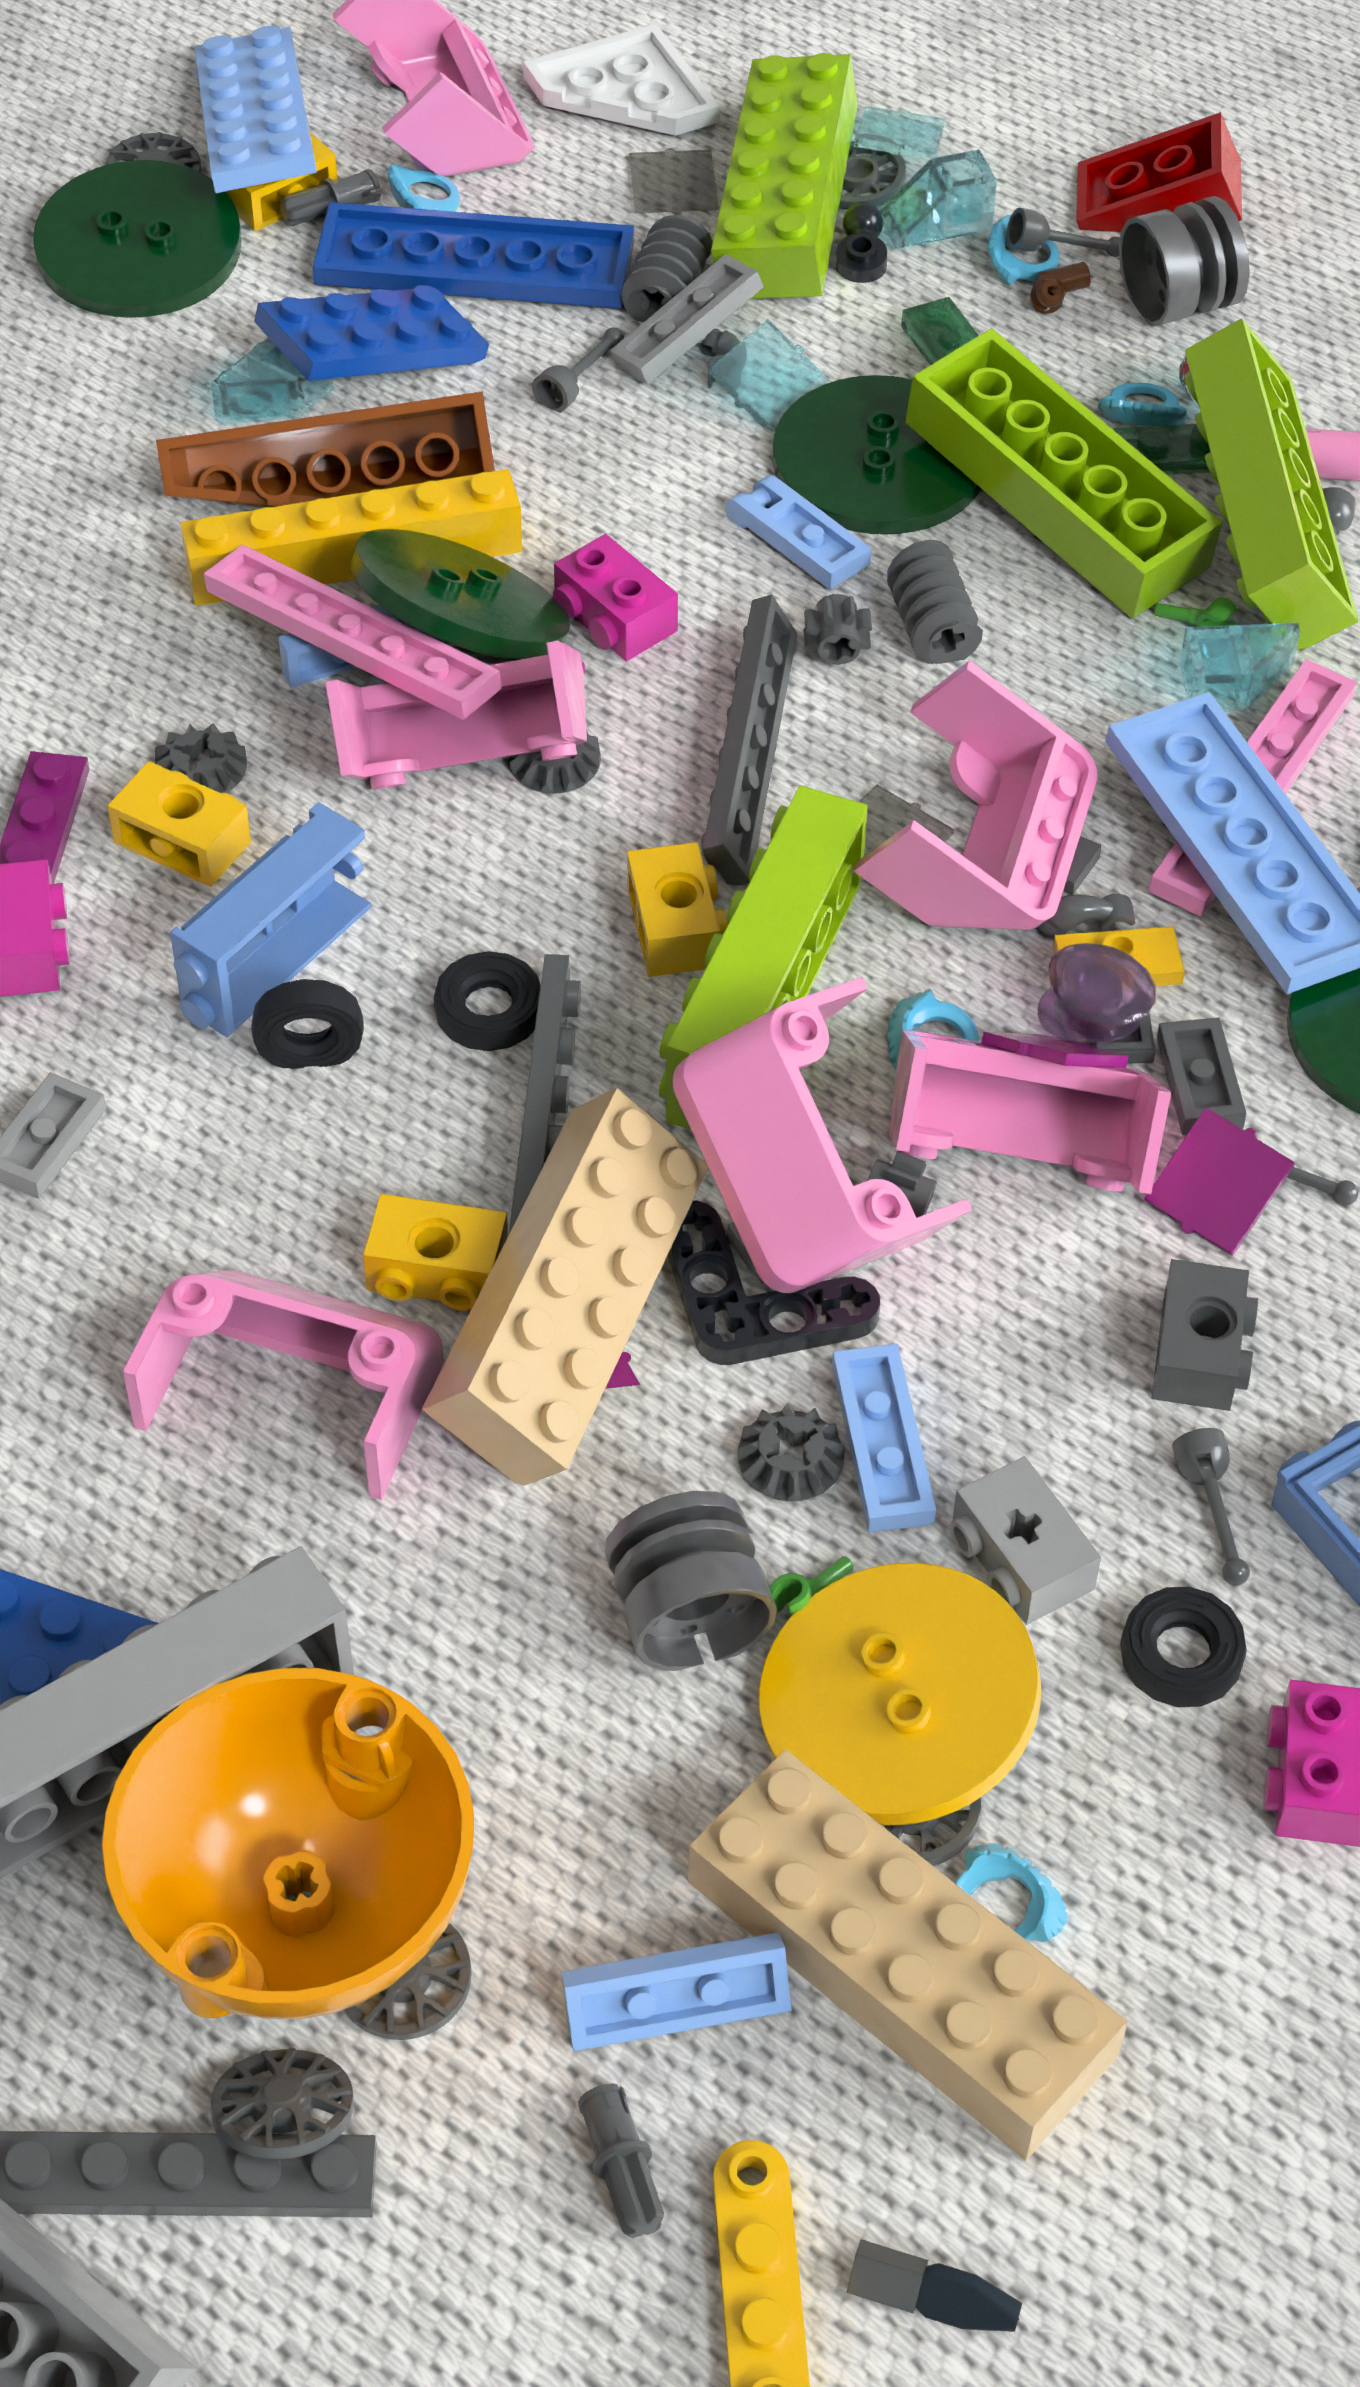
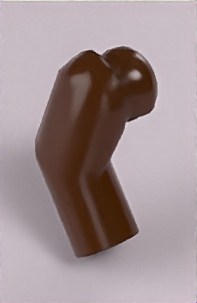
M1079 262L1040 272L1029 295L1033 307L1040 313L1051 314L1061 307L1067 292L1089 287L1091 275L1087 264Z

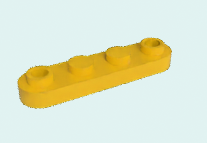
M757 2140L740 2141L722 2152L717 2159L713 2173V2195L729 2387H810L789 2168L784 2157L773 2146ZM746 2168H756L764 2174L765 2179L757 2185H747L738 2178V2174Z

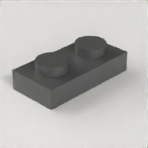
M1220 1017L1159 1023L1156 1039L1182 1135L1189 1133L1205 1107L1229 1122L1244 1128L1247 1113Z

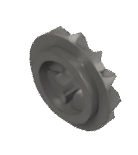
M214 723L204 731H196L189 724L186 733L183 735L168 732L166 744L155 747V764L170 771L181 772L192 781L219 793H227L237 786L247 769L245 746L239 745L234 731L220 733ZM205 749L208 750L209 758H203L192 770L190 759H197L200 753H203Z
M586 729L587 742L577 744V755L572 757L543 761L541 751L509 756L510 770L521 784L538 792L556 794L576 790L587 784L596 775L600 767L601 753L598 737L589 735Z
M788 1402L781 1411L771 1414L762 1409L754 1423L743 1427L738 1446V1464L747 1482L760 1493L782 1501H802L822 1494L836 1482L844 1464L845 1445L842 1444L839 1438L836 1423L827 1424L820 1418L816 1408L808 1413L795 1411ZM779 1436L782 1440H787L792 1446L804 1444L803 1462L800 1459L796 1460L790 1453L779 1456Z

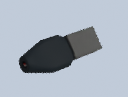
M860 2240L846 2293L913 2314L916 2308L925 2318L960 2329L1015 2332L1017 2323L1020 2320L1022 2302L980 2276L941 2263L928 2265L929 2260L866 2240Z

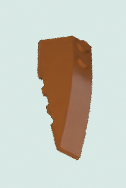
M483 391L156 440L165 496L272 507L495 471Z

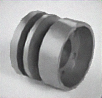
M1213 196L1195 203L1190 202L1178 206L1174 212L1164 209L1126 221L1121 231L1119 244L1120 269L1128 297L1148 325L1155 327L1192 316L1195 310L1202 314L1241 303L1247 293L1250 277L1249 254L1244 232L1236 214L1226 201Z
M689 1491L668 1495L637 1508L619 1521L606 1538L604 1554L609 1569L614 1574L615 1589L625 1602L624 1617L635 1652L644 1664L662 1671H678L704 1664L694 1635L706 1632L715 1661L735 1657L761 1641L774 1625L777 1608L764 1571L757 1560L754 1559L756 1548L753 1539L747 1532L748 1525L744 1513L734 1498L712 1491Z

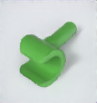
M1223 597L1217 598L1205 610L1157 603L1154 615L1194 625L1200 633L1215 640L1223 639L1237 625L1235 622L1227 620L1236 611V605L1231 600Z
M843 1556L814 1578L811 1577L808 1580L803 1575L797 1573H787L779 1576L770 1586L777 1612H781L787 1603H789L788 1610L790 1616L796 1611L801 1610L817 1592L851 1572L854 1568L852 1561L848 1557Z

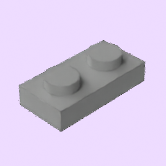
M50 1072L0 1136V1183L39 1199L106 1111L104 1094Z

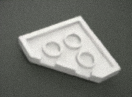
M657 24L523 61V78L543 106L674 136L720 123V105Z

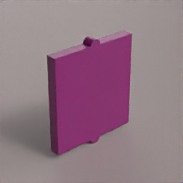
M983 1032L981 1042L984 1045L1063 1066L1126 1068L1129 1057L1091 1045L1043 1034Z
M1205 1107L1154 1183L1152 1193L1147 1194L1144 1200L1181 1223L1184 1233L1192 1234L1195 1232L1233 1256L1295 1163L1258 1140L1257 1133L1253 1128H1247L1244 1131Z

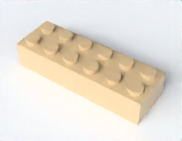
M618 1088L571 1110L422 1407L424 1412L514 1483L523 1486L568 1469L708 1169V1165Z
M786 1749L689 1845V1884L752 1936L779 1932L785 1946L787 1965L1025 2161L1120 2054L1128 2022L1124 2017Z

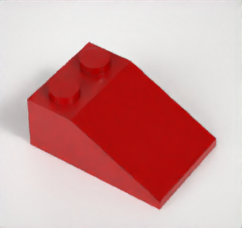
M1221 112L1078 162L1076 222L1079 229L1121 232L1126 221L1131 218L1164 209L1174 212L1178 206L1190 202L1195 203L1213 196L1226 201L1236 214L1238 221H1241V159Z

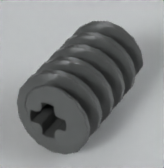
M669 215L655 221L649 229L647 238L643 242L641 251L636 256L635 263L631 267L629 276L622 288L623 304L632 318L639 322H645L700 276L701 271L705 268L706 260L712 252L713 244L710 233L701 223L690 217Z
M924 540L913 543L901 550L892 560L887 570V583L917 657L927 664H942L965 660L978 648L982 641L983 630L977 625V614L971 606V599L967 591H965L966 587L959 576V570L948 545L938 540Z

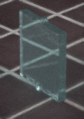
M865 106L855 137L854 147L890 152L893 155L905 154L936 159L946 118L915 114L907 110L895 111Z
M769 319L764 321L720 359L708 372L735 399L734 404L737 408H744L764 429L770 432L776 430L779 420L795 401L811 390L830 381L803 354V347L794 345Z

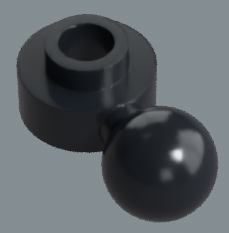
M859 202L850 206L844 214L842 225L847 237L842 239L836 248V270L846 280L856 283H868L878 280L885 274L887 270V247L878 238L883 228L881 212L871 203Z

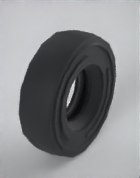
M487 951L462 957L451 963L439 976L433 999L439 1027L452 1041L468 1049L494 1051L510 1048L524 1041L535 1030L541 986L538 975L526 962L506 953ZM486 987L499 988L507 992L512 998V1004L506 1011L489 1016L471 1012L465 1003L472 992Z
M301 979L286 982L266 991L256 1002L251 1023L252 1039L259 1055L272 1065L281 1068L299 1069L311 1066L329 1067L340 1065L349 1060L360 1048L364 1030L363 1014L356 997L342 986L325 980ZM304 1018L320 1019L331 1024L329 1028L311 1034L296 1033L284 1027L294 1020Z
M1166 1587L1145 1596L1129 1613L1120 1641L1123 1667L1134 1685L1153 1700L1174 1707H1202L1222 1698L1239 1680L1247 1653L1243 1625L1232 1608L1212 1593L1193 1587ZM1173 1627L1193 1629L1205 1638L1209 1645L1210 1655L1202 1664L1195 1667L1181 1668L1172 1665L1158 1651V1637L1164 1631Z

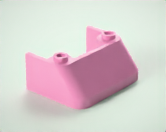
M346 0L332 14L334 21L368 47L374 60L370 64L374 74L386 86L391 87L393 84H396L405 92L409 102L382 129L384 134L410 153L412 160L420 170L449 177L520 163L535 149L533 140L490 51L473 30L437 0Z
M560 641L547 643L549 655L489 665L500 671L502 689L464 720L390 683L358 687L340 680L326 681L341 776L356 780L370 779L372 790L406 785L405 774L541 751L543 761L576 756V745L587 742L584 674L580 652Z
M969 660L916 701L910 711L911 714L954 745L949 761L953 782L961 792L979 804L963 854L958 853L913 820L856 862L853 871L917 918L934 927L1032 930L1053 917L1058 909L1097 783V767L1091 754L1084 746Z
M863 977L785 1003L697 1049L678 1064L673 1074V1089L752 1263L761 1280L771 1289L781 1293H793L920 1243L972 1211L968 1200L965 1199L916 1218L907 1197L899 1187L883 1179H872L853 1186L799 1069L812 1065L825 1054L829 1044V1034L825 1021L868 989Z
M903 1030L897 1060L889 1138L896 1150L910 1156L936 1159L938 1149H951L952 1146L1071 1166L1075 1170L1087 1174L1085 1184L1088 1186L1121 1192L1123 1191L1124 1182H1128L1138 1192L1151 1194L1171 1092L1149 1074L1135 1069L1063 1066L984 1045L980 1041L929 1032Z
M221 1270L187 1275L170 1283L158 1301L123 1370L134 1428L147 1431L193 1337L203 1336L211 1332L350 1371L354 1380L363 1387L385 1393L363 1441L369 1497L382 1500L421 1415L422 1407L442 1368L443 1347L439 1334L429 1325L236 1270Z

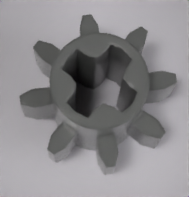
M842 594L828 595L816 604L815 610L806 609L804 611L805 628L803 633L805 650H815L818 648V654L823 661L834 665L846 664L853 661L859 655L860 649H870L871 612L869 608L857 610L853 596L848 597Z
M897 1151L893 1164L877 1159L867 1180L883 1179L899 1187L907 1197L916 1218L926 1215L937 1185V1181L922 1176L927 1165L926 1161Z

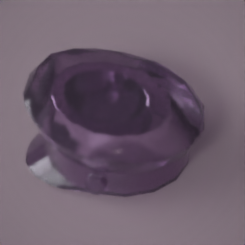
M1083 943L1070 945L1059 950L1051 958L1049 963L1051 987L1040 999L1037 1011L1039 1021L1044 1029L1062 1040L1076 1043L1112 1042L1123 1039L1137 1030L1143 1018L1149 1013L1156 1002V985L1148 969L1125 952L1100 944Z

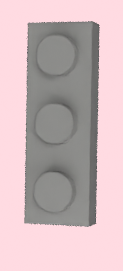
M725 254L610 350L616 365L648 385L656 377L666 372L670 365L695 344L703 341L707 334L732 313L741 309L750 298L764 287L758 272Z

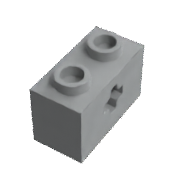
M1026 1456L956 1490L950 1531L957 1547L968 1558L976 1555L988 1572L987 1581L989 1587L1004 1598L1011 1607H1014L1026 1625L1095 1590L1101 1556Z

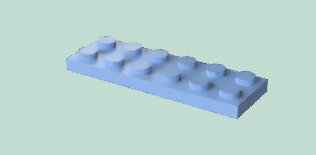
M264 26L254 30L251 35L237 38L220 35L207 39L202 45L194 46L210 171L215 193L317 173L291 28L280 29L277 26Z
M1210 692L1109 725L1105 742L1286 994L1360 968V893Z

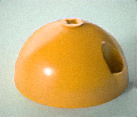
M280 1668L250 1673L214 1685L183 1702L158 1722L133 1750L115 1782L105 1813L102 1840L105 1878L116 1910L142 1953L168 1979L179 1986L182 2002L195 2015L205 2018H219L234 2013L241 2016L263 2019H306L323 2016L363 2003L390 1987L428 1953L445 1931L461 1900L473 1851L474 1810L469 1783L457 1754L439 1728L415 1705L399 1694L373 1681L353 1674L320 1668ZM365 1726L383 1728L381 1732L372 1736L355 1734L358 1729ZM346 1773H348V1774H350V1775H352V1776H354V1777H356V1778H358V1779H360V1780L351 1778V1777L348 1776ZM306 1891L312 1893V1896L307 1898L302 1893ZM290 1895H292V1896H294L295 1898H297V1900H296V1901H290V1900H287V1898H288Z

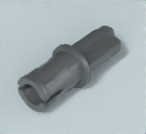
M370 169L334 181L326 177L320 180L318 186L285 195L279 204L280 212L288 225H298L326 216L329 202L363 205L377 202L380 200L381 193L379 191L372 193L371 190L379 189L380 184L375 173Z
M614 2083L594 2087L584 2093L578 2100L580 2113L583 2114L596 2153V2157L592 2162L594 2174L606 2181L622 2232L630 2238L652 2234L660 2229L661 2221L664 2218V2211L648 2167V2162L652 2158L650 2145L639 2139L626 2101L624 2088L622 2086L618 2088V2085Z

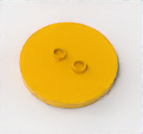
M895 1563L864 1569L839 1579L817 1592L810 1598L806 1606L796 1611L778 1633L765 1660L759 1688V1712L762 1728L775 1759L785 1749L788 1750L881 1825H906L937 1819L951 1814L985 1795L1007 1775L1023 1754L1034 1731L1041 1701L1040 1671L1034 1647L1027 1629L1010 1604L995 1590L968 1574L952 1568L924 1563Z

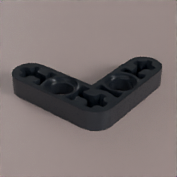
M697 1200L692 1201L668 1253V1258L696 1347L701 1356L709 1362L718 1365H733L859 1339L870 1334L876 1328L880 1314V1295L874 1285L865 1279L855 1276L821 1281L793 1293L771 1291L746 1296L719 1214L716 1209L707 1203ZM694 1224L697 1231H702V1251L693 1254L691 1237L687 1231H683L684 1225ZM711 1273L724 1279L726 1286L715 1293H703L696 1290L692 1286L691 1281L696 1276ZM852 1300L855 1307L861 1308V1314L850 1316L846 1308H840L841 1301ZM818 1304L821 1305V1316L826 1315L825 1323L823 1324L817 1323L816 1305ZM724 1310V1320L730 1333H735V1340L724 1342L720 1334H715L716 1312ZM792 1312L801 1316L806 1324L798 1331L782 1332L773 1327L770 1320L779 1313Z

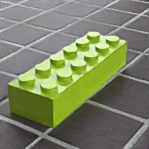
M819 53L813 56L800 57L772 55L765 58L752 59L711 248L714 263L727 254L758 272L764 287L750 299L823 296L858 107L851 54L833 55L830 53Z
M1241 318L1185 349L1190 373L1185 375V382L1190 394L1200 408V412L1195 414V421L1201 435L1210 447L1211 452L1205 454V461L1211 475L1220 486L1221 493L1215 496V500L1221 515L1230 525L1232 534L1226 536V543L1233 559L1241 568L1242 576L1237 578L1239 592L1249 608L1253 609L1258 606L1263 612L1268 627L1276 637L1284 635L1296 649H1306L1358 623L1359 620L1292 378L1244 319Z
M993 328L913 376L905 423L1130 618L1134 619L1211 567L1223 522Z
M799 785L788 807L781 805L778 808L772 823L771 842L768 848L759 847L751 864L749 872L750 883L746 891L738 889L735 892L727 916L728 926L724 934L715 933L710 941L705 958L706 970L702 978L693 977L684 995L683 1015L679 1023L670 1022L663 1034L659 1056L662 1059H666V1068L661 1079L659 1096L666 1099V1122L691 1130L673 1089V1074L681 1061L697 1049L773 1009L808 995L862 884V877L853 870L856 862L864 857L867 804Z

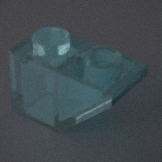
M980 149L931 158L880 209L883 217V226L896 249L992 230L997 180Z
M269 338L258 343L249 353L230 368L221 372L211 382L215 420L223 425L298 419L334 390L333 378L308 381Z
M1299 623L1185 627L1179 666L1186 699L1210 692L1224 712L1247 711L1293 668L1300 634Z

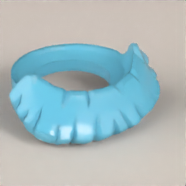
M394 164L387 169L393 197H395V200L401 207L454 212L457 210L460 202L459 191L455 184L446 177L430 171H411ZM417 182H429L445 189L449 197L442 200H431L413 195L409 187Z
M1011 215L1004 216L993 224L989 235V256L998 275L1005 284L1010 286L1018 279L1035 281L1040 272L1058 267L1060 257L1054 241L1047 240L1042 246L1049 254L1047 261L1039 264L1026 263L1005 249L1007 244V226Z
M1127 383L1120 385L1111 392L1110 396L1101 398L1098 402V409L1107 420L1112 422L1120 421L1123 424L1134 423L1140 426L1151 425L1152 427L1174 429L1187 419L1186 408L1179 405L1178 399L1173 392L1164 387L1149 383ZM1133 393H1146L1161 398L1164 403L1133 402L1126 400L1124 397Z
M931 989L925 990L924 993L911 994L908 999L904 998L899 1001L896 1009L891 1014L893 1018H890L888 1022L889 1058L894 1062L895 1070L897 1069L902 1031L912 1030L914 1027H920L926 1022L943 1021L949 1023L958 1030L963 1039L979 1041L978 1031L971 1017L960 1007L937 1000Z
M996 1843L986 1844V1847L978 1845L975 1847L976 1850L969 1849L966 1851L964 1863L967 1869L957 1880V1886L971 1896L978 1887L987 1882L1015 1878L1029 1890L1032 1900L1028 1903L1024 1921L1014 1931L1028 1942L1030 1940L1047 1942L1062 1932L1063 1926L1067 1922L1065 1903L1061 1901L1060 1892L1052 1886L1051 1880L1046 1875L1041 1874V1870L1038 1867H1032V1862L1026 1857L1021 1858L1014 1849L1009 1847L1004 1849L1001 1844Z

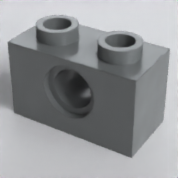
M1171 1259L1164 1292L1151 1399L1230 1411L1235 1389H1248L1253 1351L1241 1349L1242 1335L1253 1337L1258 1310V1298L1247 1296L1249 1270Z

